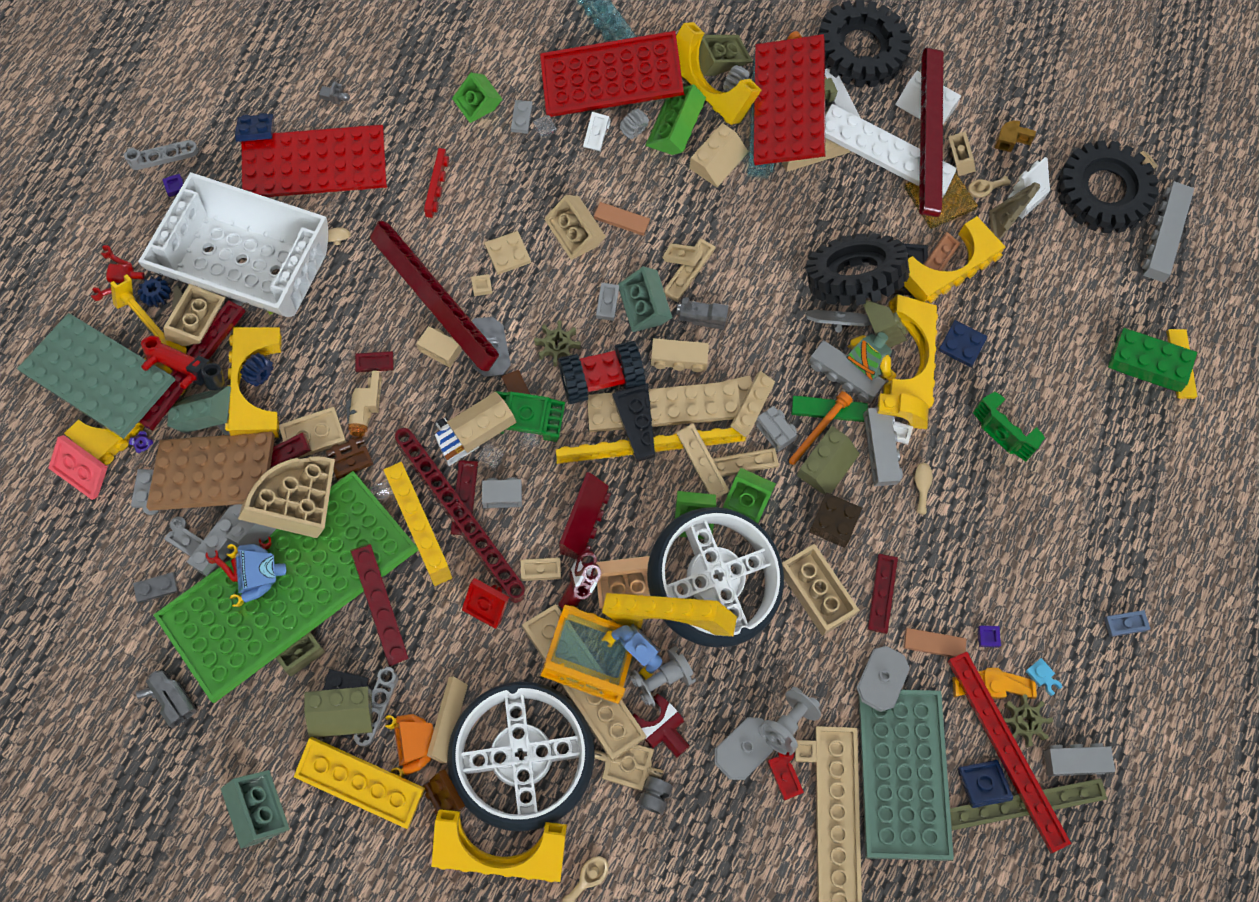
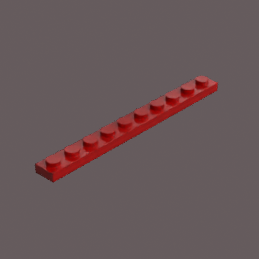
M968 652L949 659L948 663L1050 854L1071 845L1067 834Z

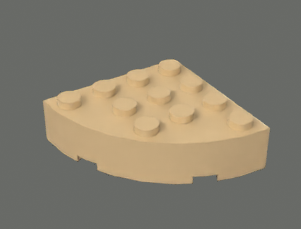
M325 457L295 458L277 464L265 472L254 484L241 506L238 520L318 538L325 528L335 459Z

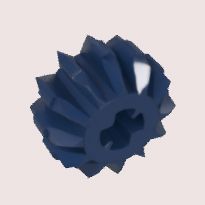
M151 276L150 280L144 279V284H139L140 289L137 291L141 302L150 308L153 304L158 308L160 302L165 305L164 299L169 300V294L172 293L168 282L162 280L159 276L157 278Z
M252 354L249 359H246V363L242 365L241 377L251 385H262L272 375L273 362L262 354Z

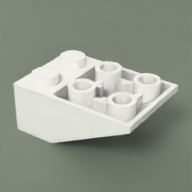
M1046 157L1040 162L1037 160L1031 166L1029 172L1024 171L1018 178L1020 181L1013 187L1014 191L1008 196L1009 199L1034 182L1040 184L1038 192L1019 215L1021 219L1040 204L1050 191L1048 158Z

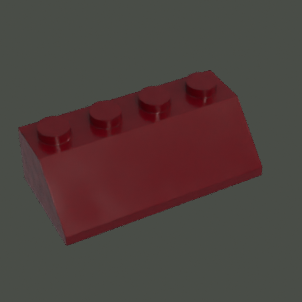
M589 472L586 473L559 542L560 554L576 560L582 552L590 551V539H595L598 528H595L597 521H602L605 512L602 510L603 505L608 504L611 493H608L609 486Z

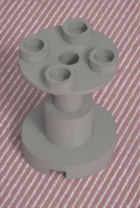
M676 646L667 650L670 661L660 666V672L643 681L636 670L632 671L633 675L630 676V679L635 687L638 686L641 689L642 694H640V697L645 705L655 706L650 692L664 683L671 685L682 679L689 686L696 682L695 678L690 677L694 673L684 655H678L675 652L679 650Z
M792 687L785 694L786 700L793 708L787 716L782 715L777 722L765 720L758 728L760 736L765 735L768 739L766 743L783 755H786L787 752H790L789 755H792L798 747V743L793 735L798 730L797 723L802 716L813 721L819 720L821 717L820 703L815 698H809L803 694L797 687Z

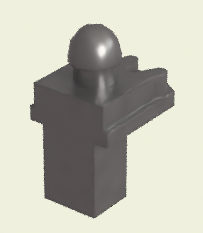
M336 81L333 82L331 88L322 86L319 93L320 99L332 101V104L339 105L341 100L349 101L350 99L349 94L343 92L342 84Z

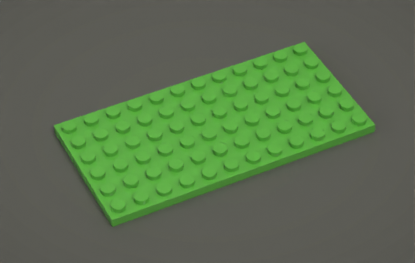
M354 471L331 486L325 528L318 538L276 529L269 536L272 546L267 549V552L274 555V564L285 563L286 575L276 576V582L264 595L255 600L244 602L240 607H233L232 605L238 603V598L230 599V596L233 594L241 595L242 593H238V583L232 582L219 567L154 614V617L213 704L364 592L350 550L370 543L381 577H384L418 551L417 546ZM268 538L265 540L263 544H267L269 542ZM231 558L229 561L226 562V564L230 567V569L233 572V567L231 564V560L233 558Z

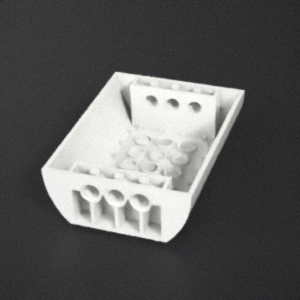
M190 172L138 262L148 271L285 317H292L300 307L326 256L328 245L327 218ZM207 247H214L211 252H205ZM241 258H247L245 263H238ZM280 269L277 275L271 274L273 270Z

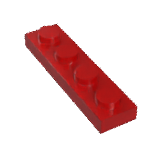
M438 148L424 206L425 216L428 218H433L434 212H438L439 203L437 198L442 195L441 182H445L446 177L444 169L449 165V156L446 155V149Z

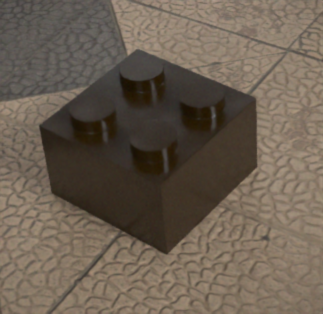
M826 492L809 533L845 548L849 543L863 508Z

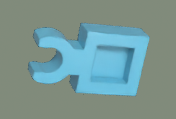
M1042 658L1025 671L1039 687L1044 684L1046 692L1051 696L1055 694L1051 689L1052 685H1055L1058 689L1062 688V684L1059 681L1052 679L1055 673Z

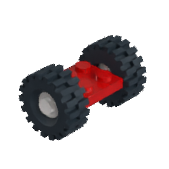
M629 341L615 345V351L579 359L578 354L558 358L561 379L568 403L573 404L588 400V392L621 384H623L626 390L646 384L644 367L636 342Z

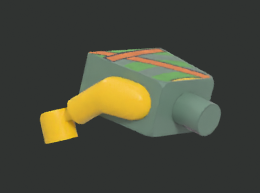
M879 332L877 336L874 334L869 336L862 335L851 340L850 345L847 347L851 348L852 351L846 358L871 380L882 375V379L886 378L888 381L896 378L895 372L891 370L890 355L892 350L885 344L888 340V336L885 333Z

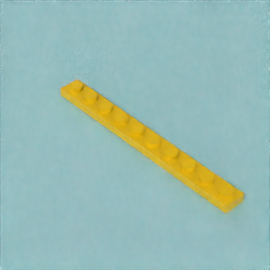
M732 427L728 429L714 428L711 431L697 430L705 446L746 440V437ZM677 434L653 437L655 452L684 449ZM625 439L612 443L600 442L596 445L582 444L579 447L570 448L564 446L556 449L557 464L633 455L629 441Z

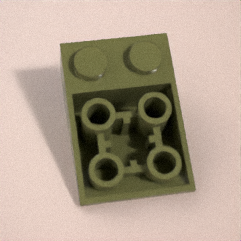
M310 631L278 655L276 659L285 672L292 677L323 655L325 651Z

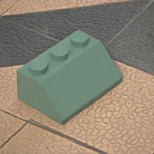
M643 266L617 284L619 285V291L632 332L661 326L673 318L657 270Z
M226 386L218 390H210L183 398L170 408L167 426L180 432L188 433L227 423L231 387Z
M269 770L234 778L220 788L240 849L259 844L290 830Z

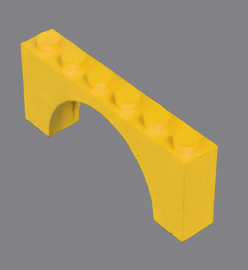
M694 22L683 23L676 35L682 78L686 79L690 85L694 84L706 97L705 101H708L713 106V110L718 112L726 123L730 125L740 123L762 90L751 79L740 80L728 92L718 91L709 85L702 74L699 64V48L705 33Z
M976 216L965 223L959 232V236L964 241L968 252L966 266L955 271H938L923 265L912 256L908 259L910 273L907 282H904V286L916 300L932 303L941 293L945 295L949 292L952 286L955 285L957 287L965 278L973 277L977 270H984L991 261H998L1003 256L1002 252L1005 249V245Z
M897 295L889 301L888 307L893 313L897 312L902 323H904L906 329L913 336L919 349L920 363L918 371L913 378L905 380L892 379L884 384L883 394L899 396L903 393L912 395L923 400L931 408L934 403L937 305Z
M233 327V335L229 337L230 346H232V351H229V363H232L231 368H228V379H231V385H227L231 387L228 410L229 419L225 423V429L229 431L230 436L273 432L275 438H279L278 413L257 408L243 397L240 392V381L242 378L240 371L243 368L242 365L246 363V359H249L252 354L259 353L266 356L281 353L282 335L280 327Z
M159 362L154 364L168 374L172 373V370L166 365ZM78 420L64 434L103 464L108 465L114 460V456L119 451H123L128 447L129 438L138 435L139 431H143L144 426L137 423L123 439L109 429L91 427Z
M399 462L383 469L434 587L452 579L448 564L403 463Z
M606 593L602 613L618 624L628 625L629 627L634 624L637 628L641 629L643 619H665L690 624L707 630L714 635L732 637L734 636L737 616L719 601Z
M439 809L435 819L431 867L443 870L454 869L462 872H479L485 875L496 874L504 877H521L527 880L538 879L547 882H560L567 824L546 822L542 836L532 848L519 855L499 857L485 853L471 843L462 828L460 812Z

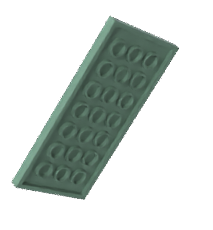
M70 313L59 322L17 368L19 372L123 439L175 381L172 375L155 365L144 371L141 368V365L146 361L144 358Z
M901 690L894 708L881 712L863 703L858 694L866 859L953 861L941 691Z

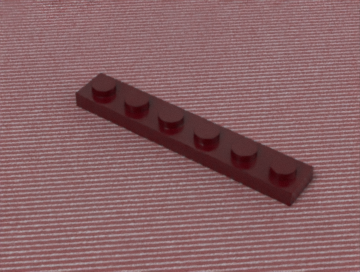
M369 543L350 550L388 665L391 666L409 659L371 544Z

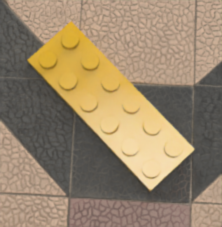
M314 737L308 739L294 774L296 779L406 829L410 827L425 790L420 785Z

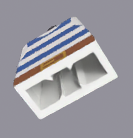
M445 418L440 419L436 423L440 431L435 434V438L447 465L450 466L469 453L465 451L448 425Z

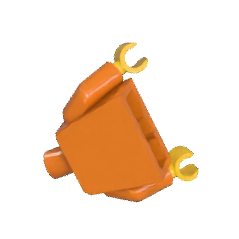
M414 714L400 715L397 718L387 715L385 719H392L393 721L391 725H385V727L395 730L399 766H403V768L395 767L391 772L398 770L400 772L399 776L403 778L404 775L421 770L431 761L427 753L434 731L433 725Z

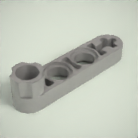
M186 140L143 151L129 148L124 153V157L131 169L140 170L194 157L198 153V148L194 141ZM176 151L174 156H167L168 152ZM152 155L159 156L158 159L154 161L150 160V157Z
M391 667L380 669L377 675L378 680L372 691V712L378 714V720L373 723V733H367L369 740H364L363 743H361L359 738L360 734H354V741L361 747H367L372 744L398 683V675ZM392 674V679L389 682L383 679L384 676ZM382 685L383 687H387L388 689H390V691L388 692L383 688H379V686ZM378 693L386 694L384 703L378 704L375 702V696Z

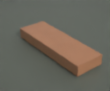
M602 202L599 203L594 215L595 220L642 236L645 235L650 223V218Z
M946 232L923 265L942 271L960 245V242Z
M906 628L904 649L955 657L965 652L966 638Z

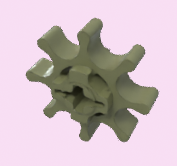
M560 320L557 322V329L552 331L547 329L546 325H542V332L546 334L545 338H534L535 346L541 345L545 347L543 351L539 352V359L542 360L547 355L553 356L554 367L558 366V358L572 355L569 353L570 349L581 348L580 341L574 342L570 339L576 335V328L573 327L570 331L565 332L561 329L562 321ZM559 338L558 348H556V342Z
M1024 694L1020 697L1021 706L1019 708L1015 707L1011 701L1004 704V707L1011 711V718H1004V720L1012 726L1014 739L1018 734L1022 735L1025 738V747L1029 748L1033 746V734L1039 736L1042 741L1049 738L1042 731L1041 725L1042 723H1052L1053 718L1046 719L1040 715L1039 710L1045 705L1043 701L1037 703L1036 707H1031L1027 702L1028 696ZM1023 718L1029 720L1030 723L1028 724L1026 721L1023 720Z

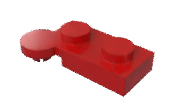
M778 752V757L767 761L784 801L804 793L793 765L790 763L795 756V752L792 755H789L790 752H787L786 755Z

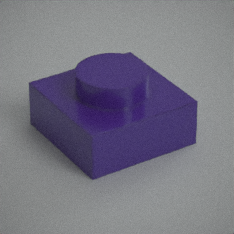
M180 173L162 179L169 197L177 195L184 184Z
M999 626L977 627L979 647L999 648L1001 646Z

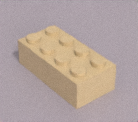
M815 544L782 563L785 581L822 636L850 620L860 611Z

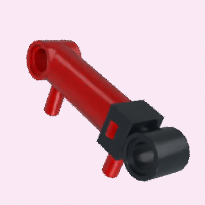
M148 336L141 341L146 361L141 365L144 371H147L155 363L159 362L187 375L180 382V387L186 389L192 382L200 386L204 383L208 390H218L224 386V377L218 364L210 363V360L201 356L194 358L161 343L160 338L157 336Z

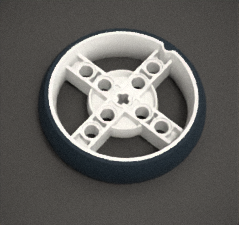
M708 507L696 509L679 516L661 532L649 557L647 581L650 596L685 599L694 596L699 600L719 601L728 610L733 611L734 615L737 616L733 637L714 635L707 630L690 624L663 619L675 633L684 639L698 645L719 648L742 644L758 635L771 622L782 599L784 570L776 545L758 523L734 510ZM708 524L723 525L738 532L752 545L756 552L738 558L730 550L717 547ZM685 531L695 556L688 566L687 578L667 585L665 579L666 558L673 542ZM698 535L704 538V544L699 542ZM706 553L711 556L712 562L706 560ZM749 559L753 561L754 568L748 564ZM731 566L736 568V574L732 573ZM763 569L765 576L764 597L757 613L747 623L738 597L744 588L746 575ZM713 575H718L719 579H714ZM695 579L701 581V588L696 586ZM677 586H681L683 588V595H680L678 593ZM721 591L726 593V600L722 599Z
M533 682L502 684L478 696L459 717L448 746L449 776L465 807L481 821L508 831L540 829L545 827L546 822L554 823L564 817L584 795L594 768L595 751L593 737L589 725L580 710L569 698L559 691ZM524 698L538 700L557 709L568 720L575 736L549 740L540 729L527 724ZM505 702L508 727L496 736L491 748L464 752L467 737L476 721L493 706ZM514 709L522 711V715L519 718L511 716V712ZM518 729L525 732L521 739L513 737V733ZM559 745H567L569 747L566 754L558 753L557 748ZM540 747H545L548 750V754L545 757L536 755V751ZM523 750V753L527 754V756H524V760L516 757L519 754L518 751ZM499 753L506 755V760L501 764L495 762V756ZM478 756L485 758L484 764L480 767L474 765V760ZM579 758L575 777L568 790L554 804L538 811L535 784L547 774L551 763ZM494 771L502 782L515 787L518 814L504 813L486 804L474 792L466 774ZM522 771L530 774L529 779L525 782L518 780V775ZM526 792L532 795V800L527 804L522 803L520 800L521 795Z

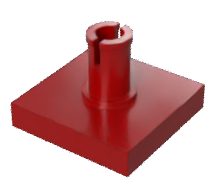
M474 578L470 582L462 611L497 629L509 597L502 593L500 587L495 589L497 585L490 587Z

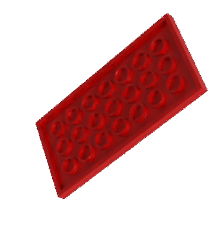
M676 31L540 53L547 118L684 95Z
M824 34L755 44V84L762 91L754 102V164L762 165L826 157Z
M383 125L273 133L272 139L241 141L242 189L264 197L387 188Z

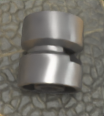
M648 776L644 785L646 792L641 793L637 805L656 814L663 815L667 805L665 799L670 797L673 786L661 779Z

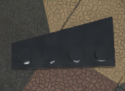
M648 383L612 393V399L636 463L655 457Z

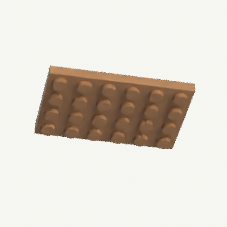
M262 432L235 436L221 435L160 440L146 507L149 511L243 504L254 484L265 472L270 470L275 439L274 433Z

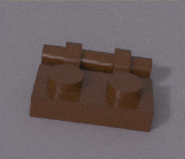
M362 436L356 439L354 437L350 438L348 442L341 445H333L331 449L326 450L328 458L336 455L333 471L337 480L347 476L352 471L357 472L374 465L367 447L358 448L359 445L364 444ZM352 448L353 451L342 455V452Z
M445 769L437 772L428 783L423 785L426 792L425 796L434 806L436 816L439 809L460 812L465 807Z

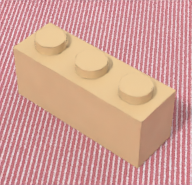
M653 338L651 366L657 369L672 367L677 371L692 369L693 372H702L707 369L709 343Z

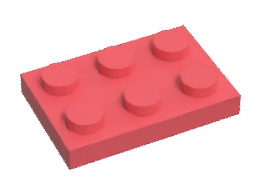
M62 435L57 438L48 468L93 500L99 495L108 466Z

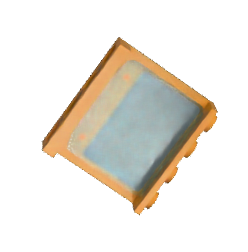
M564 605L540 676L618 704L625 692L624 683L632 655L623 647L620 639L616 640L612 647L607 646L609 644L607 641L601 640L607 631L613 632L623 625L617 624L613 620L598 617L594 613L581 611L577 607Z

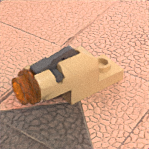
M372 371L371 378H368V388H355L352 398L346 401L348 430L352 436H365V432L368 431L371 412H379L382 383L380 371Z

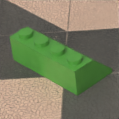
M694 84L683 87L684 95L665 99L645 146L670 155L682 153L685 150L687 141L692 134L693 127L698 120L697 118L706 99Z

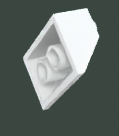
M916 71L907 83L896 106L919 119L921 117V72ZM943 86V125L953 113L961 98V95Z

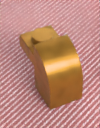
M1009 121L1002 126L996 138L994 148L1012 152L1016 142L1031 145L1036 131L1019 127L1020 121Z

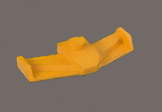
M986 668L985 670L978 671L992 698L1005 699L1007 697L1006 692L1020 696L1026 694L1031 699L1037 698L1036 683L1032 679L1003 672L999 668ZM952 677L954 697L965 695L957 678Z

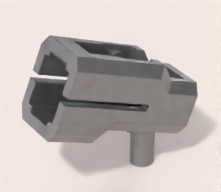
M685 297L682 299V304H678L676 315H680L679 320L724 330L729 305L690 301L689 298Z
M158 670L150 674L149 679L146 681L149 688L136 691L137 699L152 696L161 704L160 714L168 726L173 729L185 721L182 716L185 715L188 719L198 712L180 683L171 680L164 671Z

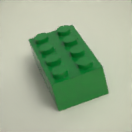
M1123 328L1117 337L1108 368L1176 392H1181L1188 385L1198 352Z

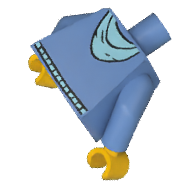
M229 544L227 546L228 549H234L233 553L226 555L233 559L236 558L238 593H242L241 595L233 594L230 596V599L238 598V603L232 605L233 607H240L244 602L261 597L276 582V576L286 575L285 563L274 564V555L256 544L239 545L238 547Z
M634 624L630 627L623 625L613 632L607 631L601 640L607 641L609 643L607 646L612 647L614 642L620 639L623 647L644 666L638 674L642 675L645 680L650 678L662 664V658L658 655L661 650Z

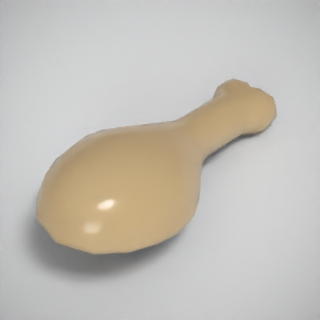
M1007 176L993 182L983 179L975 180L969 184L968 194L974 198H983L988 196L995 188L1010 185L1011 181Z
M336 227L328 230V242H333L334 245H340L341 240L351 237L349 230L346 228Z
M920 463L914 476V481L919 491L917 513L925 515L927 513V493L933 481V473L927 463Z
M596 856L589 859L581 869L578 884L568 895L562 898V902H575L577 897L586 888L597 886L604 881L609 870L606 858Z

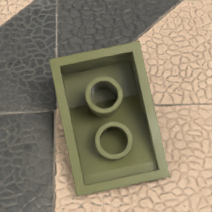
M704 35L701 40L699 64L704 76H715L731 70L735 65L743 66L753 62L739 35Z

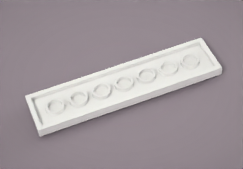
M834 104L830 106L825 116V138L919 186V148ZM944 161L942 198L957 169Z

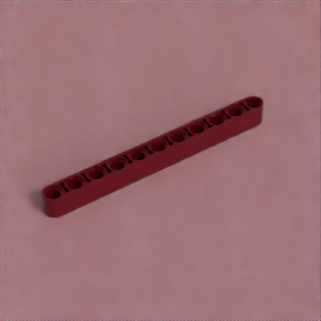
M926 47L923 50L921 59L919 214L939 217L942 211L944 52L943 50Z
M378 221L370 235L372 242L474 364L483 371H489L499 357L497 350L387 222Z
M407 428L398 429L395 433V440L399 450L454 523L503 593L509 597L511 602H521L525 596V587L413 433ZM402 437L409 438V440L406 442L400 441ZM412 452H419V453H420V454H419L418 456H416V457L411 456V453H412ZM425 466H428V467L431 468V469H430L429 471H427V472H423V471L421 470V469H422L423 467H425ZM436 481L442 483L439 487L432 485ZM447 496H451L453 498V500L450 502L443 501V499ZM458 511L464 513L462 517L454 516V514ZM472 526L475 528V531L468 533L465 529ZM479 542L487 544L485 548H478L476 545ZM495 557L498 559V562L490 564L488 559ZM501 573H508L510 577L502 580L499 578V575ZM518 588L521 590V593L514 596L511 594V590Z

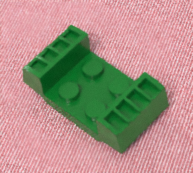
M494 391L505 401L516 420L515 424L505 430L543 435V440L557 442L560 435L565 402L544 396L511 391Z
M994 391L981 400L973 414L981 422V428L1009 454H1015L1026 462L1039 448L1045 437L1037 427L1025 436L1019 427L1014 426L1006 415L998 411L1006 399Z

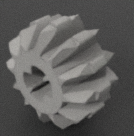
M735 65L728 72L723 89L728 92L740 80L749 79V72L744 67Z
M640 109L632 110L621 121L620 130L629 139L637 138L648 126L649 119Z

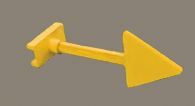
M125 275L124 282L118 285L114 281L110 283L113 305L117 309L128 305L153 335L160 338L161 343L185 354L187 353L186 346L166 340L164 333L135 301L132 279L128 275Z

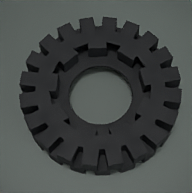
M849 0L842 2L841 7L838 4L832 7L830 13L827 12L823 17L817 35L824 34L825 69L831 67L830 74L835 78L842 74L841 81L849 85L851 79H855V87L863 88L865 81H867L869 88L877 87L878 82L882 85L888 83L890 78L894 79L902 69L910 49V34L906 33L908 29L904 22L899 23L901 18L894 12L888 16L890 8L882 5L878 11L876 10L877 2L869 0L867 7H865L864 0H855L854 5ZM854 30L871 32L880 42L879 53L874 57H855L854 53L845 47L844 39L846 35Z
M1102 140L1096 141L1094 146L1091 142L1084 144L1081 149L1077 148L1069 156L1059 173L1057 192H1061L1058 197L1061 205L1067 204L1064 209L1069 216L1077 215L1074 221L1081 226L1085 221L1088 222L1087 229L1093 231L1102 227V233H1111L1114 229L1116 233L1126 231L1128 227L1132 229L1146 217L1158 196L1159 187H1155L1158 184L1157 175H1151L1154 168L1150 163L1142 165L1145 157L1140 152L1134 157L1131 156L1134 148L1125 145L1121 151L1119 150V142L1111 141L1107 147L1106 141ZM1101 170H1107L1119 175L1126 184L1124 198L1114 203L1103 202L1097 199L1089 189L1091 175Z
M866 233L857 234L856 239H852L851 235L842 237L841 243L836 239L828 242V247L822 245L817 249V253L813 252L806 262L809 289L813 296L816 295V298L820 301L827 300L828 304L833 305L840 301L841 306H850L853 300H856V305L866 304V298H870L872 302L882 299L881 294L888 297L895 293L894 289L900 290L904 286V282H907L910 273L905 245H902V242L898 239L893 240L892 236L885 235L881 238V234L872 233L869 238H867ZM862 263H869V265L877 266L876 269L862 274H839L848 265L852 267L862 265Z

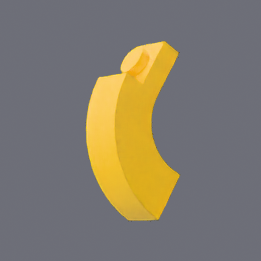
M903 393L899 396L879 394L878 414L901 417L906 419L908 425L913 426V428L927 429L929 407L923 400Z

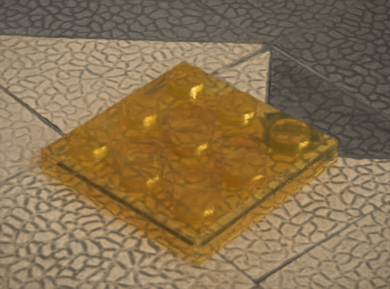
M955 172L942 198L940 216H922L930 229H933L976 210L978 205ZM912 182L906 183L904 188L919 210V186Z

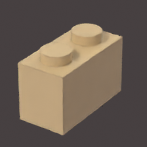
M966 131L949 136L950 148L958 176L975 172L974 158Z
M429 326L416 343L418 351L449 368L462 351L452 336L448 337L440 329H433Z

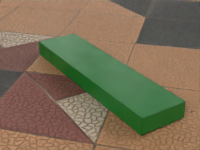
M793 396L791 415L824 418L836 404V400ZM852 402L848 407L842 408L833 419L864 422L863 413L868 409V403Z

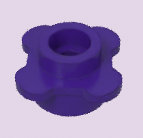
M139 431L138 435L129 438V444L135 447L137 453L147 450L153 444V441L146 436L147 433L145 431Z

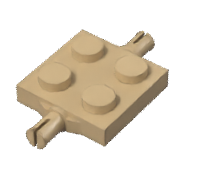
M636 745L613 761L610 760L606 753L595 749V759L605 761L603 780L642 791L645 780L649 775L661 779V774L663 773V770L651 767L654 749Z

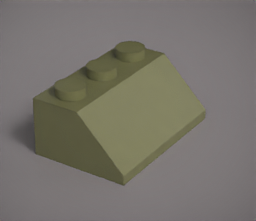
M866 300V304H863L875 334L877 335L879 332L885 333L888 336L885 344L890 348L907 341L905 336L908 333L897 312L893 313L889 307Z
M831 426L800 467L797 476L825 495L826 492L831 494L860 453L848 436Z
M369 687L304 692L305 719L309 738L373 733L372 691Z

